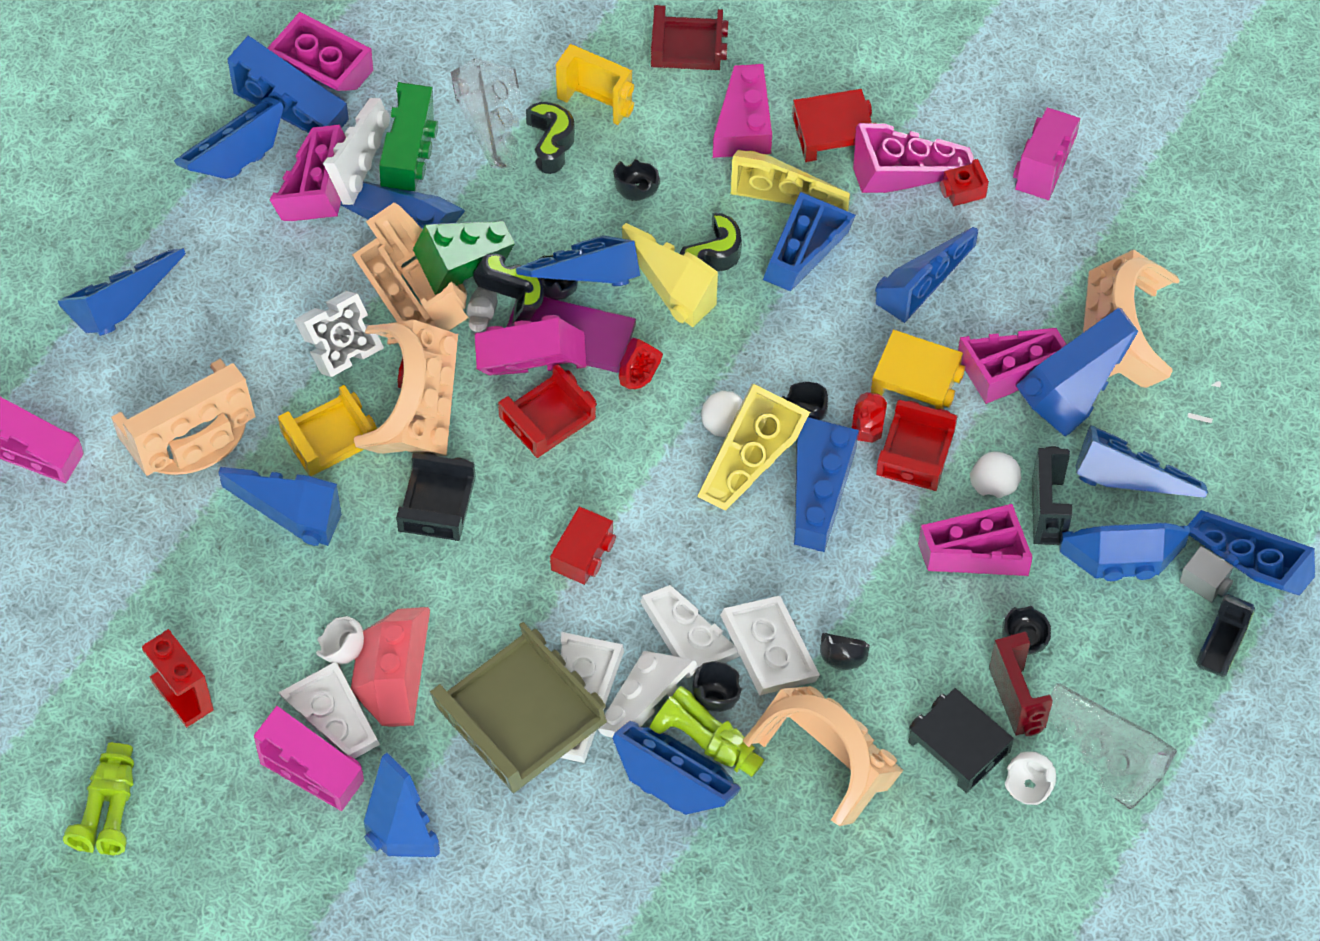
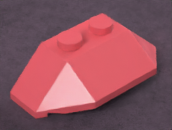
M429 607L397 609L363 630L364 644L359 656L355 658L351 689L355 697L382 726H414L430 615Z

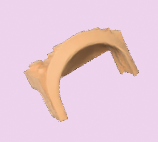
M392 203L366 221L377 238L352 254V256L397 322L417 320L450 331L468 318L463 311L466 308L467 291L463 283L456 286L451 282L441 293L435 295L418 259L402 268L403 263L415 256L413 247L423 229L400 205ZM402 275L404 276V278L406 279V281L408 282V284L410 285V287L412 288V290L414 291V293L416 294V296H417L418 299L420 300V303H419V301L417 300V298L415 297V295L413 294V292L411 291V289L408 287V285L406 284V282L404 281V279L402 278Z
M1131 250L1089 271L1083 333L1117 308H1121L1139 332L1120 364L1115 365L1110 376L1120 373L1140 387L1147 388L1170 378L1172 368L1153 351L1143 335L1135 309V286L1151 296H1156L1157 290L1172 283H1179V278L1136 250Z
M417 320L368 325L365 334H377L388 338L387 344L389 345L399 344L403 355L404 375L401 392L391 415L378 429L354 437L355 446L381 454L408 451L419 454L433 453L438 457L447 456L458 334Z
M220 358L210 365L214 373L129 419L122 412L111 417L119 440L124 444L146 476L153 472L170 475L197 472L221 461L237 446L244 434L246 423L256 416L246 379L234 363L226 366ZM217 416V418L210 425H208L200 432L185 438L173 440L176 437H181L185 435L186 433H188L190 429L198 426L199 424L203 422H209ZM168 445L170 446L174 459H170L167 451Z
M811 686L781 689L754 727L742 740L748 747L756 743L766 747L785 719L790 717L851 770L850 783L845 797L831 819L839 826L853 824L877 792L887 791L903 771L896 764L897 759L894 755L885 749L880 750L873 744L875 740L867 733L868 729L866 726L853 719L838 702L831 698H824L820 691Z

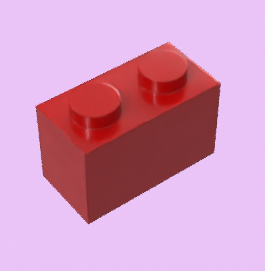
M579 506L550 555L551 571L583 585L586 584L590 576L595 577L602 564L600 559L604 551L610 552L616 540V535L613 534V520Z

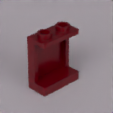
M654 5L651 67L720 70L721 60H727V43H722V37L728 38L729 20H723V9H718L716 19L666 17V6Z
M1026 632L996 639L989 665L991 676L1015 736L1024 733L1026 736H1034L1041 733L1047 726L1053 702L1050 694L1032 698L1022 675L1030 646Z

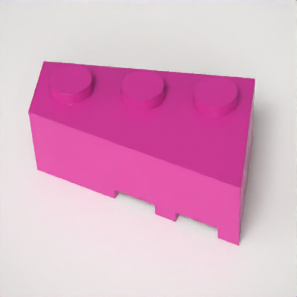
M735 65L713 137L712 158L733 157L737 150L771 154L772 128L764 65Z

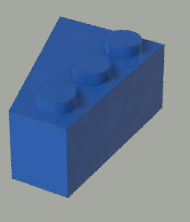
M800 192L770 259L763 280L791 292L849 233L856 215Z

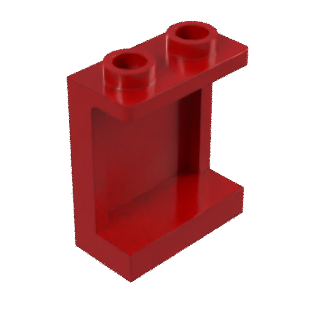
M862 89L793 100L792 118L805 162L817 161V151L854 146L856 127L859 123L877 124L871 121V103L869 99L865 100Z
M559 364L552 367L553 375L516 401L506 396L498 402L500 419L536 458H539L596 419L597 403L593 395L587 390L583 391L579 387L575 376L569 370L565 371Z
M897 400L894 418L886 443L878 458L876 475L937 491L956 430L958 416L944 409L921 406L914 401Z
M169 629L142 645L144 654L157 669L156 673L149 676L150 681L186 728L214 710L205 675Z

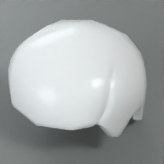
M720 391L710 395L701 410L704 427L714 436L726 437L743 402L742 398L730 391Z
M995 451L988 452L977 460L971 470V485L982 496L990 494L996 496V498H1002L1017 489L1021 482V468L1018 462L1008 454Z
M348 616L335 618L326 626L323 635L318 637L317 640L321 646V651L318 650L316 654L330 663L337 662L338 665L348 664L357 658L362 651L364 644L362 626L358 621Z
M1021 752L1011 760L1007 767L1006 789L1014 799L1024 804L1038 805L1045 801L1054 789L1056 769L1053 763L1042 754L1037 752ZM1030 779L1036 786L1034 788L1026 787L1024 784L1025 780Z

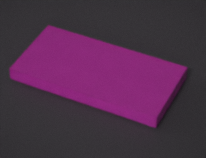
M544 297L542 304L529 321L538 322L541 321L542 317L548 315L559 316L560 319L584 332L586 366L619 373L620 362L636 326V318ZM516 301L512 313L510 315L507 327L513 326V315Z

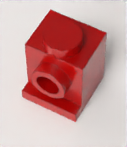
M975 159L972 160V164L944 171L943 180L940 181V188L944 198L949 197L954 207L986 198L989 181L979 160Z

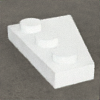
M671 585L642 596L640 603L673 656L692 659L699 667L706 662L717 661L727 663L740 657L735 645L722 635L723 630L715 623L711 625L698 614L699 609ZM688 673L685 675L686 678L692 677Z
M643 651L606 711L607 723L598 729L599 732L613 738L614 733L629 721L638 723L639 727H641L655 713L654 706L665 695L672 696L678 689L676 684L687 673L692 676L699 666L692 659Z
M337 662L278 692L286 702L343 754L355 759L380 745Z

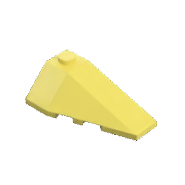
M737 150L733 155L731 194L795 205L800 192L845 211L849 210L850 193L766 154Z
M627 223L622 226V239L635 241L638 265L671 311L672 316L678 322H686L691 327H694L717 305L718 272L689 252L681 255L675 252L674 245L668 242L662 246L656 242L651 234Z
M751 384L697 497L726 511L796 441L810 412L755 384Z

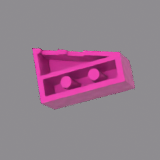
M1048 107L1042 118L1037 117L1032 131L1033 135L1031 139L1027 140L1021 161H1018L1014 170L1013 178L1017 179L1015 190L1050 200L1077 137L1081 118Z
M340 125L314 127L310 130L295 155L297 159L291 171H286L282 177L284 183L279 192H273L269 199L282 221L338 216L341 199L323 163L327 157L335 155L333 149L336 144L343 143L346 139Z
M556 315L544 316L538 322L517 321L513 323V326L506 328L491 326L487 327L485 332L475 333L476 369L487 375L529 373V368L547 365L548 371H552V367L556 364L567 363L575 364L577 369L587 368L584 332Z
M1057 328L1018 331L1017 335L999 337V333L989 334L988 338L970 339V336L960 337L958 351L963 352L961 365L966 366L965 371L985 404H988L1019 391L1016 385L1037 365L1067 344Z
M0 397V459L66 484L84 454L80 440L74 434L63 431Z
M1013 504L924 524L920 528L918 545L928 571L1029 576L1033 557Z
M278 706L274 708L254 735L261 765L340 811H343L364 782L362 766L356 759L341 753Z

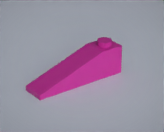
M859 123L856 127L853 170L862 193H889L940 182L943 180L944 171L972 164V160H974L970 147L941 139H936L934 142L919 138V133L913 131L904 134L894 131V126L888 124Z

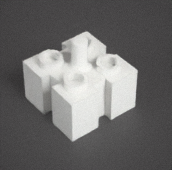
M345 291L326 302L328 310L324 311L314 308L294 319L304 341L315 345L316 349L310 353L320 373L333 377L353 366L350 361L351 357L365 359L384 348L377 334H365L368 325L364 324L362 319L368 316L358 293Z

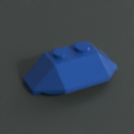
M266 97L259 104L251 107L174 160L175 164L189 171L224 179L239 175L243 167L251 162L262 159L265 156V152L274 146L284 107L282 102Z
M1154 523L1098 526L1081 529L1074 533L1073 531L1062 532L1059 550L1060 553L1094 578L1118 581L1123 577L1136 576L1137 579L1147 580L1155 575H1160L1187 544L1190 528L1189 526H1178L1176 524Z
M629 721L613 735L612 739L629 781L639 786L644 792L652 794L667 803L673 810L687 815L723 807L741 789L737 783H734L732 777L723 767L668 734H658L648 727H639L638 723Z

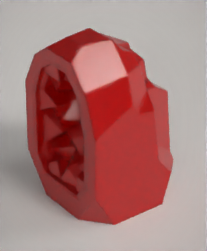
M632 338L620 362V385L629 390L642 388L647 385L660 365L663 353L640 339Z
M866 392L861 394L856 400L852 428L859 430L858 441L873 443L882 438L887 402L879 394Z

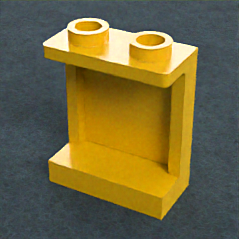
M569 44L556 63L557 99L567 103L575 91L612 106L613 123L619 125L624 117L628 118L634 109V102L632 101V93L634 91L632 70L573 44Z
M893 329L872 377L870 393L883 396L885 389L932 404L936 407L935 409H944V406L950 408L955 396V390L952 389L954 382L960 384L966 366L961 365L963 352Z
M345 385L338 387L339 396L295 419L289 411L278 416L280 432L310 477L363 451L364 449L355 446L354 437L377 429L370 415L365 416L362 412V404L355 392L350 393Z

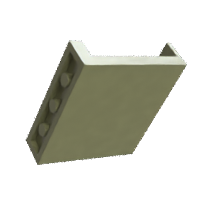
M524 622L519 624L522 632L520 637L451 689L446 691L439 684L430 691L438 710L513 794L607 723L603 711L606 705L596 692L590 694L584 688L586 684L582 677L575 670L570 673L565 667L566 662L560 653L555 649L550 651L545 646L546 641L541 633L535 628L531 631Z

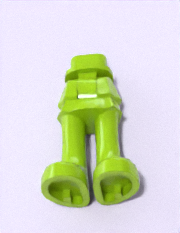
M680 686L673 696L669 697L649 727L658 734L665 732L670 727L682 730L704 749L705 755L713 757L714 761L725 766L732 767L735 765L734 771L737 773L742 770L753 777L765 761V759L754 752L755 747L752 744L748 747L742 741L745 737L737 728H733L728 720L724 723L716 720L694 698L692 693L683 686Z
M110 742L107 744L106 752L100 755V762L89 778L91 782L87 787L88 797L82 821L80 824L69 825L64 831L63 842L69 847L78 851L93 853L96 844L100 854L119 855L125 852L127 838L121 832V823L126 801L131 796L130 788L133 786L132 769L134 760L131 758L133 752L131 745ZM104 801H107L110 803L108 807L103 830L98 834L97 837V829L102 806Z

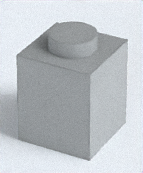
M1200 546L1184 567L1180 583L1212 603L1218 594L1223 597L1233 583L1230 576L1234 566Z

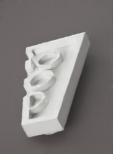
M369 98L355 118V127H349L346 130L345 141L337 143L333 149L335 155L327 157L323 163L343 205H354L358 193L362 190L366 174L371 169L376 150L380 147L384 131L389 126L390 116L380 98Z
M562 632L561 656L566 662L565 667L570 673L575 670L586 684L584 688L590 694L596 692L606 704L624 653L623 644ZM595 732L561 758L585 763Z

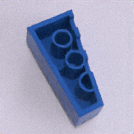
M249 35L227 58L234 94L254 105L259 104L266 97L281 101L284 106L281 119L309 133L314 127L340 125L343 128L348 122L347 103Z
M807 417L796 439L794 545L825 552L857 449L859 430Z

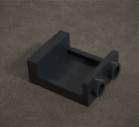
M1056 446L1038 448L1032 475L1033 544L1060 545L1062 532L1069 531L1072 518V504L1053 503L1052 485L1064 484L1070 458L1069 449H1061Z
M413 453L411 459L412 471L402 507L399 506L396 516L398 532L460 541L476 478L474 462L459 457L453 459L438 457L433 453Z
M954 688L947 696L941 694L932 704V710L925 716L921 714L914 719L909 726L910 735L908 743L912 746L919 743L958 777L957 786L967 794L1011 752L1014 738L959 690Z

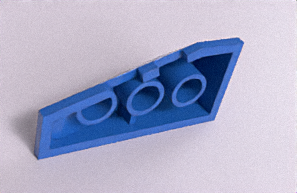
M604 235L571 245L572 250L556 251L553 253L554 258H539L516 268V273L523 276L612 283V286L627 285L630 283L629 279L640 276L635 241Z

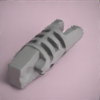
M478 287L470 298L467 307V315L470 318L469 327L476 333L484 331L489 321L493 318L498 303L496 292Z

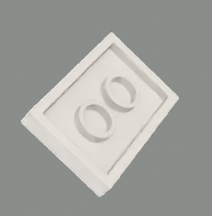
M781 596L723 609L720 616L759 696L780 691L783 688H793L817 681L820 674Z

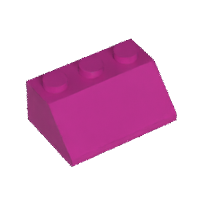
M301 12L294 17L268 47L270 51L302 73L337 91L357 90L374 71L371 48Z

